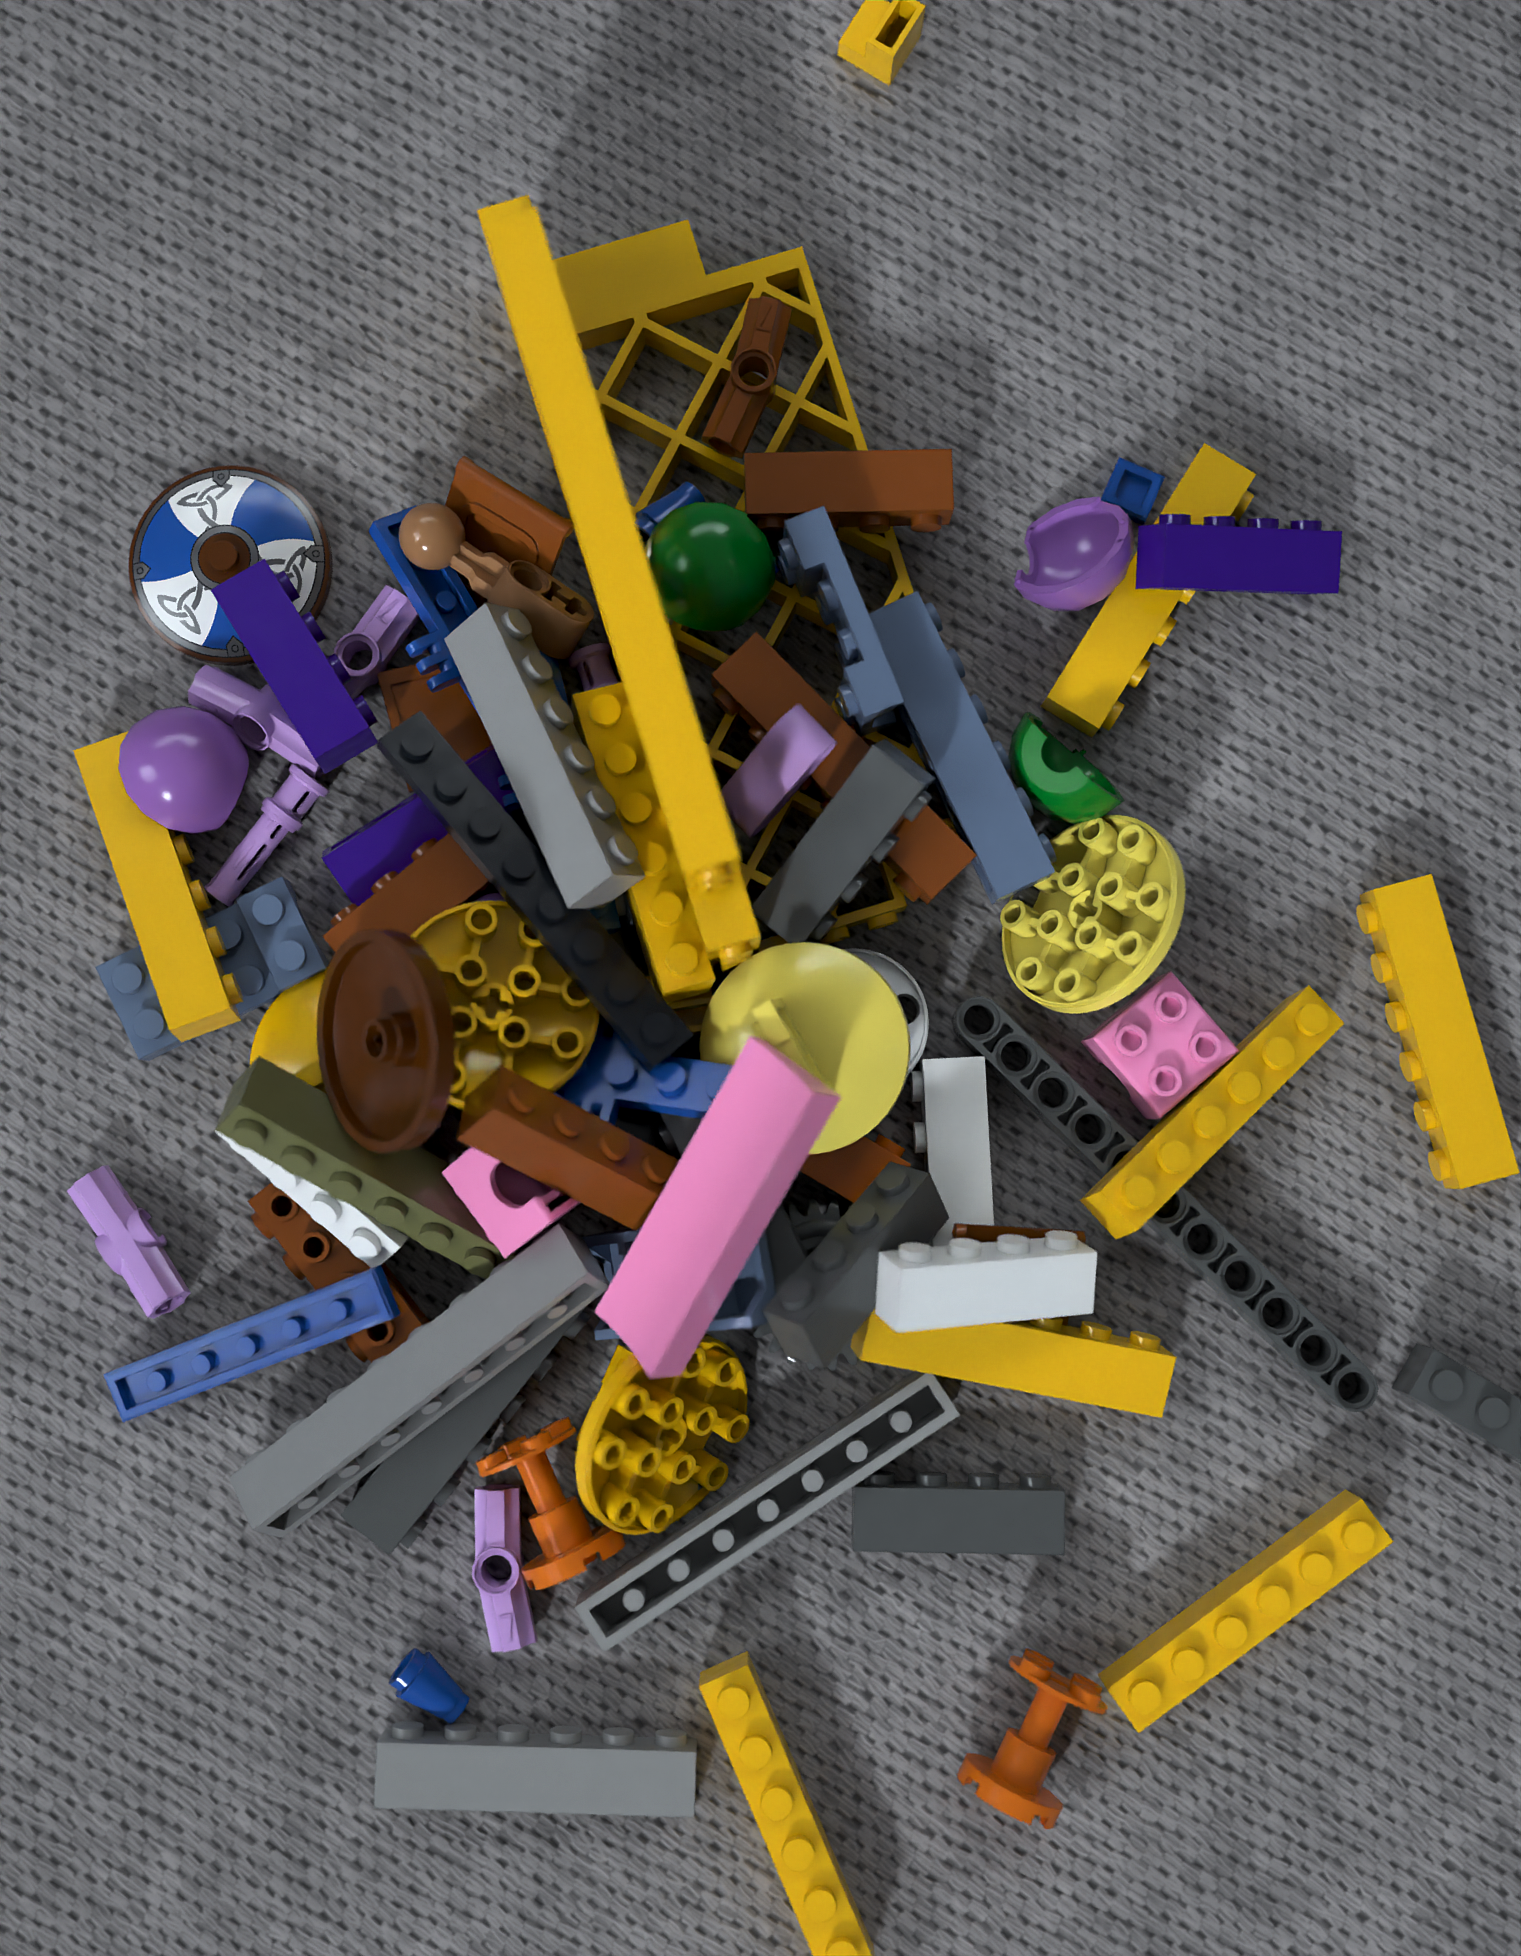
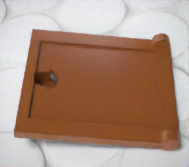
M465 455L462 456L457 463L445 506L453 510L462 521L466 534L465 541L483 553L494 552L509 563L515 560L533 563L552 576L565 539L573 532V521L566 517L563 518L476 465L470 458ZM457 572L476 606L480 608L485 602L488 603L486 598L471 589L468 578Z
M416 664L379 672L377 677L392 730L421 710L464 762L492 744L481 718L459 682L434 693L430 691L426 682L433 676L441 673L439 669L426 675H421ZM407 784L408 792H414L412 788Z

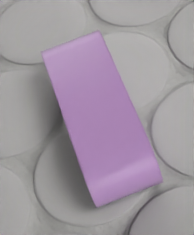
M797 704L771 728L720 791L726 814L749 838H752L779 813L833 750L837 741L800 704Z

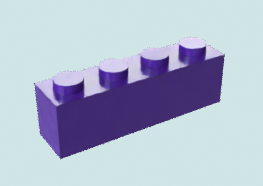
M1161 514L1159 515V524L1138 526L1136 589L1276 594H1339L1342 531L1321 530L1322 521L1315 520L1291 521L1290 529H1279V519L1252 518L1248 519L1247 527H1236L1235 517L1207 516L1204 517L1203 525H1192L1191 515Z
M264 558L211 589L212 594L313 758L325 774L378 743L370 729V726L378 722L362 695L354 700L350 697L344 684L351 681V677L336 653L326 658L318 643L326 639L310 611L302 616L299 615L292 602L300 598V595L284 570L275 575Z
M493 744L466 760L465 764L504 809L502 797L515 792L514 790H500L498 777L506 774ZM414 793L322 852V860L352 904L355 903L357 906H360L374 894L371 891V887L381 877L391 871H396L399 874L414 862L411 855L419 846L432 838H436L439 841L449 832L417 794ZM504 809L513 821L524 813L523 809Z

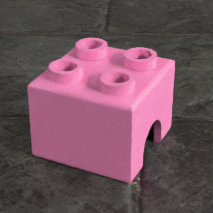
M1172 971L1156 977L1081 1041L1095 1060L1108 1067L1122 1082L1130 1094L1129 1100L1146 1120L1162 1118L1239 1052L1238 1048Z
M473 1147L469 1148L442 1172L452 1186L456 1196L464 1202L485 1231L487 1238L495 1244L504 1258L508 1257L580 1204L577 1200Z

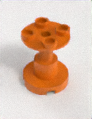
M569 1416L548 1424L540 1429V1433L529 1438L526 1435H522L497 1447L498 1451L475 1462L481 1477L492 1475L516 1465L536 1509V1513L530 1516L528 1520L543 1553L521 1568L530 1590L534 1587L536 1590L544 1589L568 1580L586 1571V1565L597 1558V1552H599L602 1561L619 1552L626 1545L623 1534L614 1531L606 1525L591 1530L577 1496L565 1498L545 1451L577 1432Z
M1026 1648L1022 1657L1011 1656L1008 1661L1015 1671L1038 1686V1690L1020 1729L1011 1727L1007 1729L994 1760L984 1755L967 1753L957 1773V1778L963 1785L971 1784L972 1780L978 1783L979 1786L975 1795L997 1810L1030 1825L1035 1815L1040 1816L1039 1822L1043 1825V1828L1053 1829L1063 1804L1054 1794L1042 1786L1056 1756V1752L1048 1746L1067 1703L1098 1714H1105L1108 1706L1101 1700L1102 1696L1100 1694L1103 1688L1099 1684L1077 1673H1074L1070 1680L1052 1671L1055 1663L1051 1659L1037 1651Z

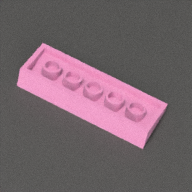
M749 1037L595 1310V1313L628 1345L649 1378L679 1376L682 1374L841 1098L839 1094L759 1037Z

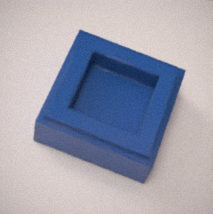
M1119 457L1103 492L1101 501L1120 506L1126 514L1128 513L1130 520L1144 525L1165 476Z

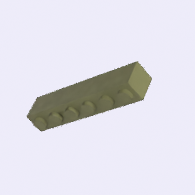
M260 1056L234 1082L215 1131L230 1138L240 1147L250 1149L281 1166L286 1172L299 1176L328 1192L333 1198L352 1205L372 1216L379 1223L390 1226L414 1239L426 1249L435 1251L463 1266L472 1274L487 1279L496 1266L505 1261L512 1260L518 1255L519 1249L504 1258L495 1244L487 1238L485 1231L464 1202L456 1196L452 1186L442 1174L451 1164L419 1146L408 1150L386 1153L368 1150L357 1143L341 1125L326 1093Z

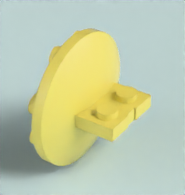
M1104 815L1101 818L1072 825L1052 838L1050 843L1057 859L1056 862L1052 863L1055 873L1048 879L1033 885L1040 890L1033 908L1020 900H1012V895L1001 911L1002 952L1008 973L1016 986L1026 996L1048 1009L1062 1013H1087L1110 1006L1127 995L1130 996L1156 970L1176 937L1185 904V878L1180 859L1172 845L1163 835L1148 824L1129 816Z
M810 942L788 943L771 947L753 955V958L739 964L722 981L714 993L703 1019L700 1033V1061L734 1065L749 1037H759L841 1096L809 1154L824 1153L845 1147L873 1130L888 1115L897 1102L907 1078L911 1052L910 1033L904 1010L897 995L883 976L869 963L835 946Z

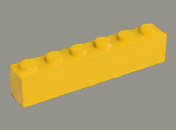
M1204 443L1159 515L1188 514L1191 515L1192 525H1203L1204 517L1231 516L1235 517L1236 521H1239L1254 497V494L1247 491L1256 474ZM1159 516L1154 524H1159ZM1137 552L1130 561L1125 578L1107 598L1041 705L1045 710L1091 738L1100 727L1108 731L1111 729L1125 706L1117 699L1127 684L1134 689L1137 687L1151 662L1143 658L1153 642L1161 647L1175 626L1177 620L1169 615L1178 600L1187 605L1196 592L1136 589Z
M620 682L573 694L571 703L573 724L582 743L593 755L597 777L615 802L617 817L626 835L637 848V859L645 874L644 878L626 890L625 893L653 987L667 1003L709 992L714 983L715 976L706 953L623 683Z
M127 731L73 751L168 1029L179 1041L184 1042L241 1021L236 1004L243 1002V996L234 974L231 972L225 975L219 957L227 955V951L216 926L209 928L203 911L210 909L211 906L200 879L192 882L187 865L195 861L185 835L182 833L176 836L174 830L165 828L143 814L126 792L118 767L120 745L127 735Z
M1432 874L1372 889L1359 895L1362 904L1357 905L1356 908L1358 923L1363 933L1371 934L1376 951V953L1371 955L1372 971L1376 980L1379 983L1385 982L1390 1002L1385 1004V1015L1391 1030L1394 1033H1400L1404 1052L1399 1054L1400 1067L1405 1079L1408 1082L1414 1081L1419 1101L1414 1102V1115L1420 1129L1423 1132L1428 1131L1434 1151L1428 1153V1162L1434 1178L1437 1181H1443L1444 1188L1463 1189L1520 1173Z
M1309 985L1287 997L1236 1046L1239 1052L1180 1101L1080 1199V1202L1115 1239L1137 1232L1345 1023Z
M874 1309L853 1335L850 1346L861 1361L1160 1418L1163 1416L1176 1362V1356L1160 1345L1161 1338L1140 1331H1131L1129 1338L1113 1335L1110 1327L1089 1321H1082L1080 1328L1062 1325L1063 1319L1060 1317L896 1332L875 1314Z
M1345 1489L1097 1675L1136 1731L1140 1733L1391 1545L1393 1541L1363 1499Z
M748 1651L701 1671L699 1689L813 1956H875L874 1945Z

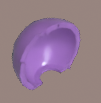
M1100 497L1076 499L1053 508L1027 528L1024 543L1029 553L1030 568L1028 574H1025L1022 569L1017 570L1014 586L1025 599L1053 611H1079L1103 600L1125 578L1134 550V532L1128 513L1126 514L1118 505L1101 501Z
M186 706L155 710L132 725L120 745L118 769L130 798L143 814L165 828L190 834L215 831L225 823L242 792L249 768L248 751L233 728L208 711Z

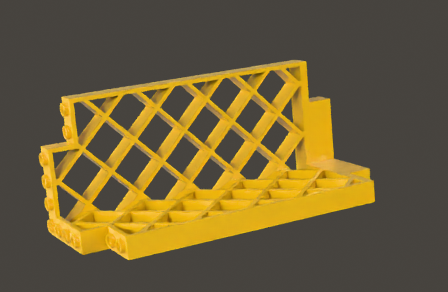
M529 195L521 196L477 209V214L505 310L569 516L574 524V532L612 649L620 680L623 683L706 953L712 970L721 968L723 976H726L739 964L753 958V955L774 946L788 944L780 935L760 940V933L747 890L750 884L764 890L772 880L771 877L759 872L758 869L791 807L817 820L823 812L820 808L822 803L801 793V788H799L779 813L768 823L747 865L740 862V855L712 769L716 767L733 776L743 764L742 761L722 752L740 715L737 712L731 717L725 713L710 743H705L676 651L679 650L714 669L722 665L730 655L687 634L686 632L689 627L675 621L672 625L666 622L635 523V515L638 511L660 499L681 459L744 490L735 509L745 513L744 465L692 438L722 384H726L731 374V363L736 356L749 298L766 296L779 299L783 304L791 307L790 324L812 334L819 351L796 394L776 385L775 395L767 407L779 412L784 417L764 453L783 452L798 423L849 448L850 451H864L868 449L802 246L706 275L689 220L687 219L553 259L537 207L532 208ZM798 286L802 300L783 290ZM745 302L718 354L663 327ZM626 338L599 389L593 388L582 351ZM645 344L706 375L677 430L616 400ZM753 372L746 373L740 378L749 386H758L766 381L765 378ZM825 373L839 416L810 402ZM605 419L665 449L635 507L629 504L604 424ZM890 526L889 531L877 534L863 533L859 530V527H839V530L835 532L837 539L888 565L894 587L884 606L914 593L893 526ZM775 580L767 599L782 606L765 638V641L774 650L778 647L795 613L837 635L833 623L825 625L815 600L807 596L801 598L795 584L793 588H790ZM834 699L830 707L839 715ZM876 731L861 737L870 747L883 739H887L926 771L913 743L910 748H907ZM950 818L943 819V821L958 836ZM884 861L878 865L890 900L837 916L836 910L840 905L839 903L831 913L838 920L822 939L821 944L827 945L850 937L848 928L866 922L870 931L898 922L896 913L904 911L907 904L904 894L893 882L897 874Z

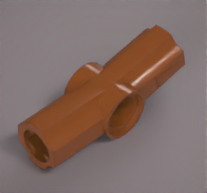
M766 296L749 298L736 356L731 363V374L702 435V442L708 444L714 451L729 458H743L765 407L772 401L775 395L776 379L792 314V308L783 304L779 299ZM758 372L766 378V381L758 386H749L740 378L746 373Z

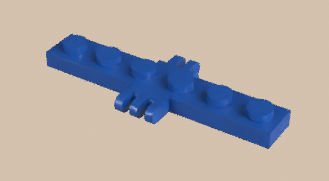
M416 505L373 521L368 532L430 633L410 642L405 649L411 658L426 652L430 653V656L420 660L416 667L421 675H426L437 669L441 671V673L433 676L426 682L432 693L459 682L477 712L444 638L471 616L478 607L453 568L448 566L440 570L423 569L414 565L403 553L399 542V528L405 515Z
M600 1015L595 1038L586 1059L575 1075L554 1093L595 1116L598 1115L599 1118L614 1126L620 1107L704 1119L733 1065L669 1056L649 1072L615 1030L613 1035L610 1036L612 1027Z

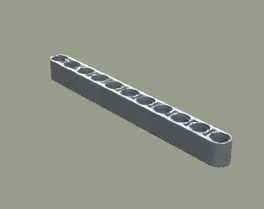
M977 996L969 998L957 1007L952 1018L953 1031L957 1037L977 1057L984 1056L985 1065L1101 1179L1112 1169L1113 1159L1121 1151L1129 1152L1138 1143L997 1003L987 997ZM968 1008H981L989 1016L990 1024L985 1034H973L965 1027L964 1015ZM1007 1043H1015L1021 1046L1025 1052L1026 1061L1023 1068L1019 1071L1007 1069L1001 1061V1051ZM1045 1079L1056 1081L1062 1089V1099L1054 1108L1042 1104L1038 1097L1039 1085ZM1083 1115H1089L1094 1118L1099 1127L1097 1138L1090 1144L1080 1141L1075 1132L1076 1122ZM1183 1186L1171 1197L1172 1206L1168 1213L1160 1217L1154 1214L1146 1222L1325 1400L1339 1408L1352 1412L1364 1411L1373 1405L1378 1394L1377 1379L1373 1373ZM1201 1224L1208 1231L1209 1241L1204 1250L1195 1253L1188 1246L1187 1236L1192 1227ZM1239 1261L1245 1268V1280L1238 1288L1231 1289L1225 1281V1271L1231 1263ZM1277 1298L1282 1304V1317L1274 1325L1268 1326L1263 1319V1307L1270 1299ZM1315 1335L1320 1345L1319 1353L1312 1361L1305 1362L1300 1353L1301 1344L1308 1336ZM1352 1372L1357 1381L1356 1390L1350 1397L1342 1399L1338 1391L1339 1381L1342 1376Z

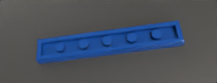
M378 1265L128 1363L103 1375L121 1420L126 1422L395 1318L401 1313L382 1266Z

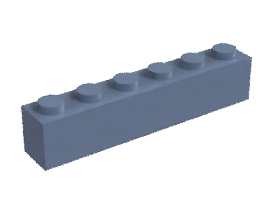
M918 591L869 613L904 699V704L896 707L926 771L935 778L932 783L959 838L977 855L971 863L991 904L993 905L1048 879L1055 873L1052 863L1057 861L1054 849L1044 833L1037 835L1029 819L1034 814L1031 802L1022 787L1014 788L1006 770L1011 768L1008 755L998 740L992 743L983 725L988 722L984 706L976 694L969 696L961 680L965 676L963 664L953 648L946 650L938 633L943 630L942 623L931 602L924 604Z

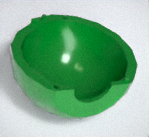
M694 502L672 510L653 528L644 549L664 615L681 625L693 629L712 632L727 631L742 626L762 608L775 583L776 556H773L765 534L747 517V513L724 503Z
M1025 712L1012 734L1008 758L1011 765L1013 782L1017 788H1023L1031 802L1032 808L1051 820L1076 824L1101 818L1125 801L1114 785L1083 756L1087 752L1085 749L1079 752L1075 748L1071 752L1054 735L1042 727L1043 722L1040 718L1030 712Z

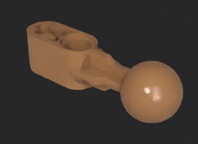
M424 503L414 507L405 515L399 528V542L403 553L414 565L427 570H440L450 566L468 578L471 589L486 598L488 603L519 609L531 625V635L538 650L556 659H566L571 656L594 618V610L584 597L533 563L524 560H515L509 563L494 552H481L465 541L466 534L462 521L447 506L438 503Z

